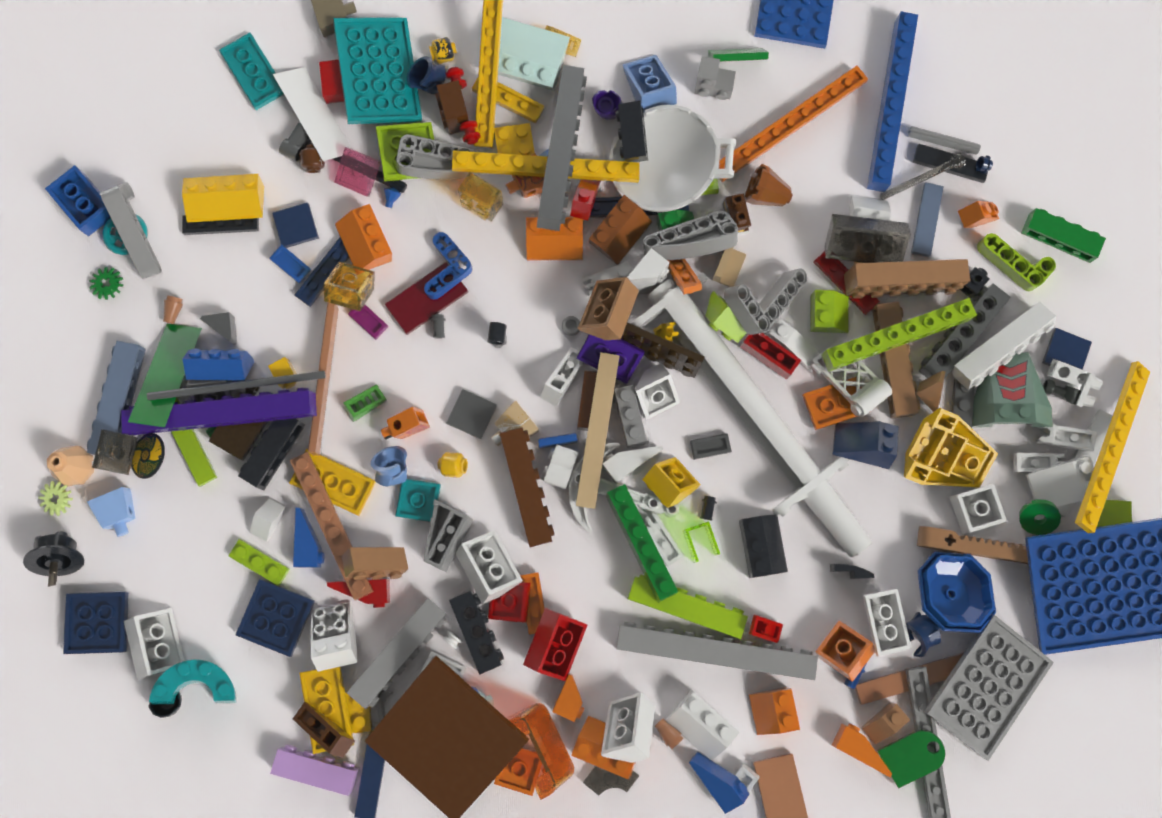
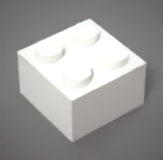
M994 484L949 497L962 534L1007 522Z

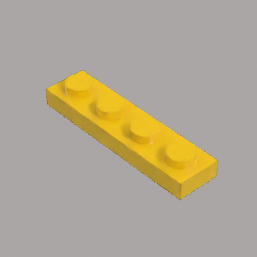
M478 78L472 86V91L477 93ZM497 82L496 104L536 124L545 106Z

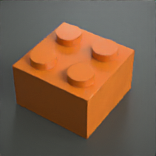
M839 620L815 652L820 660L853 682L874 654L875 649L870 640Z

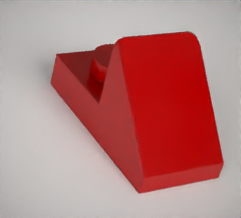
M753 615L748 634L778 643L783 624Z

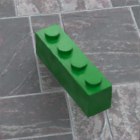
M1038 208L1029 213L1021 234L1088 263L1093 262L1099 257L1106 240L1098 232L1086 230L1079 224L1070 223L1063 217L1054 216L1046 210Z

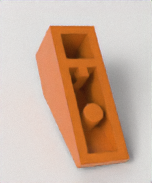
M851 723L848 726L841 724L832 746L891 778V771L867 738L859 733L860 728Z

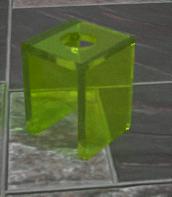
M709 521L683 530L693 563L699 562L689 531L705 527L714 555H720Z

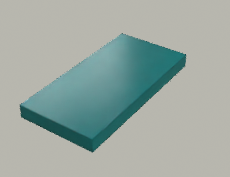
M251 32L219 49L255 110L284 95L273 76L276 72Z

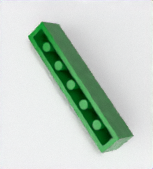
M624 484L608 491L606 498L657 602L659 603L676 595L678 590L626 485Z

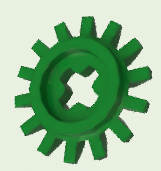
M105 267L102 273L99 268L98 276L95 273L92 274L96 279L89 280L90 283H94V285L89 287L90 290L95 288L92 294L95 296L99 293V299L103 295L105 300H108V295L115 298L114 292L120 293L121 291L118 290V287H123V284L119 283V281L123 280V277H117L121 273L119 271L113 273L115 268H111L108 272V267ZM109 278L110 286H104L103 288L102 280Z

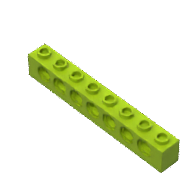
M970 298L826 349L821 356L828 372L968 322L977 314Z

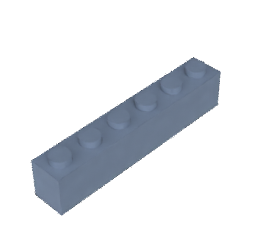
M116 341L115 346H113L111 363L107 367L106 382L102 385L101 401L97 404V416L92 423L93 431L91 438L87 442V453L112 459L118 458L124 435L122 434L121 410H129V407L132 405L146 351L144 347L122 341Z

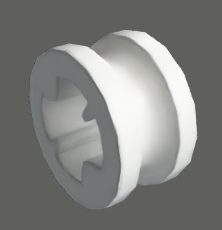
M449 630L447 632L448 636H444L443 640L457 649L458 643L463 641Z

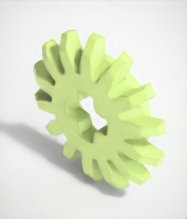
M51 481L50 487L48 484H45V490H40L44 496L38 497V499L44 500L40 507L46 505L44 512L46 513L49 510L51 516H53L54 511L57 516H60V510L66 513L67 511L64 507L70 508L71 505L68 504V501H73V498L68 497V494L72 493L71 490L66 492L67 485L60 487L61 483L59 481L56 486L54 481ZM53 493L54 495L59 496V499H57V504L56 502H51V498H53Z

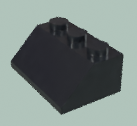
M776 514L739 520L749 578L788 572L778 516Z

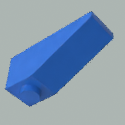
M296 508L293 567L321 568V564L325 560V554L322 552V547L305 510Z
M699 752L689 761L691 767L725 814L744 804L749 796V792L745 784L741 783L737 776Z

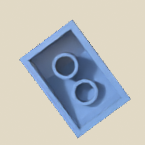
M657 55L622 65L635 101H641L643 111L660 105L677 104L676 85Z

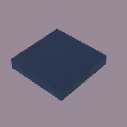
M308 202L272 213L280 243L285 248L319 239Z
M1055 328L1042 363L1050 366L1052 360L1055 359L1083 370L1092 342Z

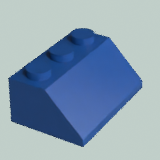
M195 348L188 350L183 357L186 380H245L255 363L253 357L247 351H240L239 349L222 351L219 349L200 350Z

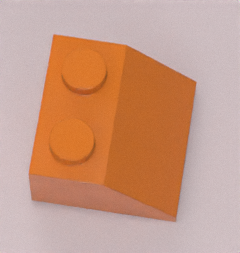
M784 687L749 694L757 735L781 734L800 730L791 688Z

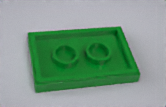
M763 48L708 50V57L720 59V62L769 59V52Z

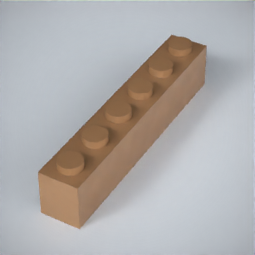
M899 301L876 304L872 309L875 331L903 322L904 312L903 308L900 307ZM908 343L880 353L884 381L892 389V395L887 398L891 419L914 416L920 410V402L916 399L915 394L917 385L912 377L913 364L909 360L910 346Z

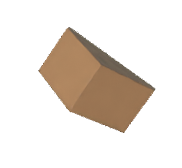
M940 371L919 382L916 392L933 412L940 405L945 371Z

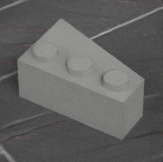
M434 499L430 533L427 537L423 561L447 572L474 519Z

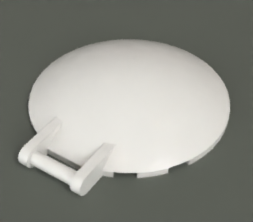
M660 105L644 110L648 161L640 162L639 182L613 181L621 196L626 195L643 210L668 212L682 208L700 197L710 186L713 179L734 177L732 167L736 139L717 138L709 122L689 108L678 105ZM619 137L614 139L609 161L625 162L624 158L620 156V147L623 146L622 140H619ZM720 148H726L725 169H719Z

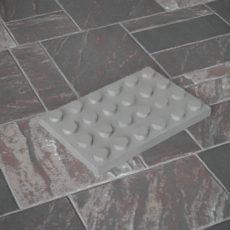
M993 615L985 628L980 633H977L924 712L982 758L989 761L1054 662L997 616Z

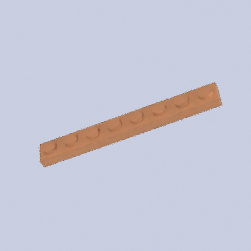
M306 452L291 459L292 467L353 599L356 601L374 592L368 578L361 580L345 578L342 555L353 546L310 454Z

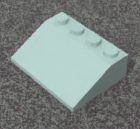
M502 17L498 75L555 91L570 37Z

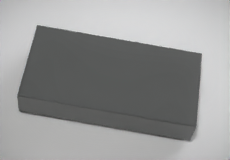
M728 433L690 440L693 460L732 452Z

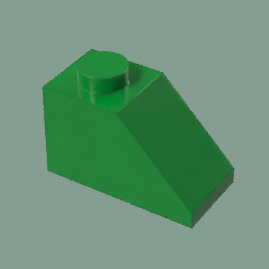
M677 209L658 213V229L661 231L693 220L694 215L692 211Z

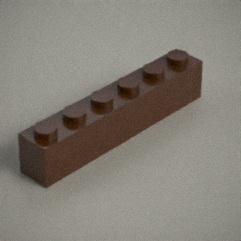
M523 427L500 432L529 547L553 542L551 537L555 536L552 524L548 525L547 517H550L547 505L543 506L542 498H545L544 491L537 484V480L540 479L539 472L532 465V461L535 460L532 449L528 450L527 442L530 441L528 430L523 431Z

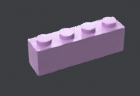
M285 745V747L277 749L270 774L349 796L353 791L359 768L354 767L355 764L348 761H343V763L335 762L333 757L324 756L321 758L313 754L312 751L304 750V752L297 751L295 746Z

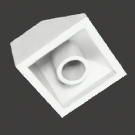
M662 363L646 370L635 387V392L646 420L680 403L671 374Z

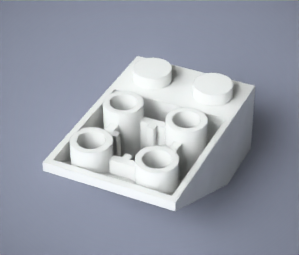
M350 601L311 610V659L317 671L357 663V644Z

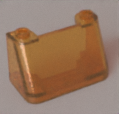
M535 703L507 717V719L525 735H529L544 767L542 768L543 774L535 782L536 792L540 800L550 796L574 774V764L547 707L542 703Z

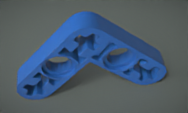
M444 232L434 235L433 244L450 265L425 284L424 291L433 300L440 298L469 276L473 270L470 260ZM439 240L445 241L447 247L445 248L442 243H439ZM457 251V255L454 258H449L448 253ZM459 261L467 267L465 270L460 267ZM453 275V280L444 282V277ZM434 287L437 291L433 292L431 288Z

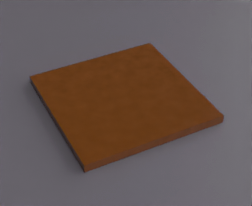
M435 656L364 742L448 818H460L525 746L529 738L439 657Z

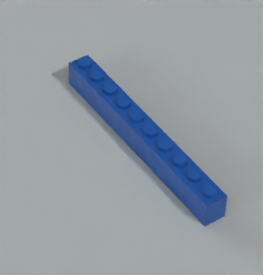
M900 11L894 22L867 189L885 193L891 185L919 14Z

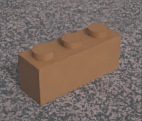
M350 547L342 555L345 578H354V580L372 578L377 580L383 577H390V579H398L408 570L404 547Z

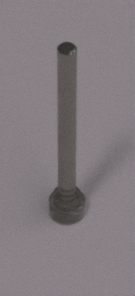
M959 152L953 155L949 162L879 195L880 199L885 200L951 168L960 169L966 166V160L963 154Z

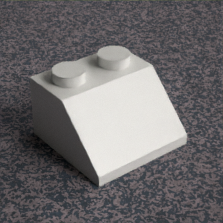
M851 195L846 231L883 237L889 231L891 209L889 202Z

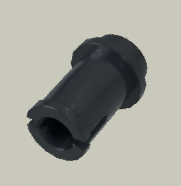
M704 495L700 519L712 521L714 505L717 504L715 501L716 497Z

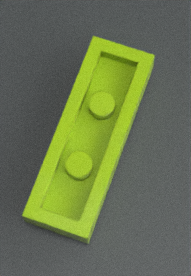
M238 539L228 555L277 586L281 585L290 570L241 539Z

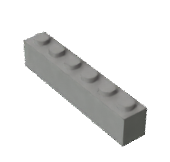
M428 598L348 690L347 694L364 709H367L369 706L373 708L379 701L378 695L382 690L386 692L394 683L391 681L396 674L400 676L407 668L405 663L409 659L413 660L419 654L420 650L418 648L422 643L427 644L434 636L432 634L433 630L436 627L440 629L447 621L445 619L447 614Z

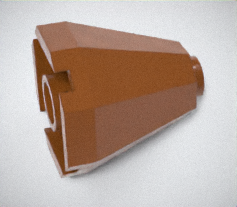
M761 164L754 172L757 176L755 178L751 177L748 183L745 201L752 205L784 206L786 203L789 204L793 196L791 187L769 166Z

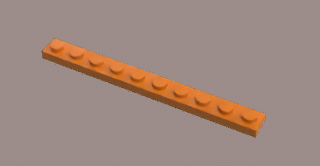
M855 66L735 149L732 167L734 174L868 81L866 75L858 66ZM726 156L719 160V169H725ZM719 178V179H720L721 182H724V181L727 180L728 178Z

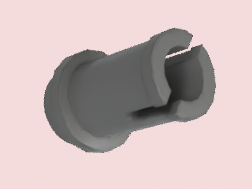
M442 314L432 315L433 338H445L444 321H446V318Z

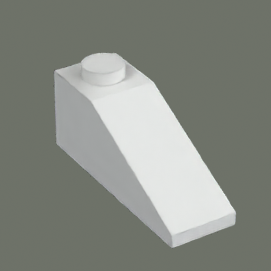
M780 319L768 334V337L800 358V364L812 372L811 361L820 353L796 329Z
M569 349L545 383L540 398L555 407L559 404L584 362L576 359L579 353L577 350Z
M662 446L618 452L615 455L611 453L603 459L605 462L602 464V467L613 482L617 484L662 452L663 448Z

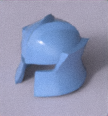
M391 446L384 448L372 458L370 464L376 471V483L388 487L406 481L407 452L403 447Z

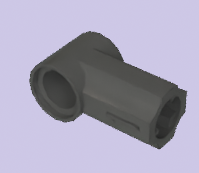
M301 123L296 125L290 137L284 139L279 147L280 154L295 162L300 160V151L304 149L309 140V136Z

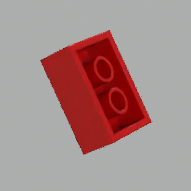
M545 608L523 665L538 673L566 681L588 624Z

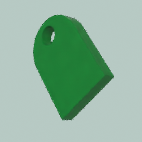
M927 730L914 731L878 749V753L891 771L892 778L898 789L936 771L945 760V747L942 740L935 733ZM929 742H937L939 750L936 752L929 751L927 748Z

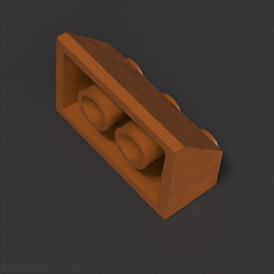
M623 195L590 236L589 243L618 265L650 226L652 220L636 203L626 195Z

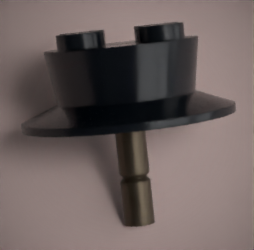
M63 531L35 537L34 549L26 553L23 558V565L27 570L38 575L48 576V587L56 585L57 576L69 575L80 570L85 561L84 556L76 550V541Z

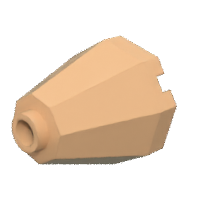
M81 446L63 447L53 452L47 458V468L52 477L61 484L67 485V487L83 485L94 473V466H92V461H94L93 455L87 453Z

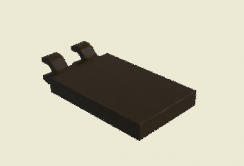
M260 387L246 388L245 394L255 396ZM239 391L235 398H240V395L244 393ZM268 421L217 426L208 441L244 461Z

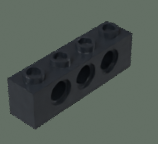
M469 591L450 599L449 602L479 675L503 664L501 660H504V656L500 648L496 649L494 642L497 639L493 630L489 631L486 623L489 620L485 611L481 612L479 604H481L477 593L474 594L473 591ZM468 607H472L475 610V616L472 619L467 618L465 615V610ZM475 626L482 627L483 634L481 637L473 635V628ZM483 644H487L491 648V652L487 656L480 652V647Z

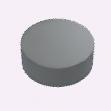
M574 316L566 317L562 322L563 332L569 336L576 335L579 332V319Z

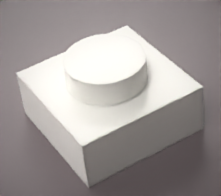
M744 763L735 774L741 783L745 784L748 792L760 777Z

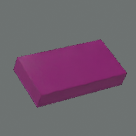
M362 301L348 313L375 340L389 327L364 303L362 305Z

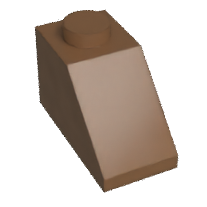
M889 702L861 729L874 744H877L896 734L910 719L896 703Z

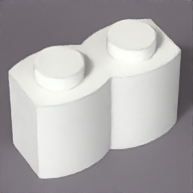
M556 445V448H551L548 459H551L549 467L545 466L541 476L545 478L544 482L566 490L579 452L560 445Z

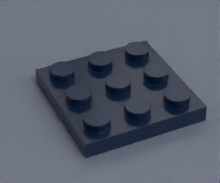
M259 579L235 636L292 657L315 600Z
M129 592L66 594L63 654L127 652V633L124 621L128 619Z

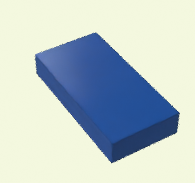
M282 244L269 258L299 284L311 271V268Z
M573 433L540 438L538 442L539 448L542 449L555 447L556 445L574 444L578 440L577 434Z

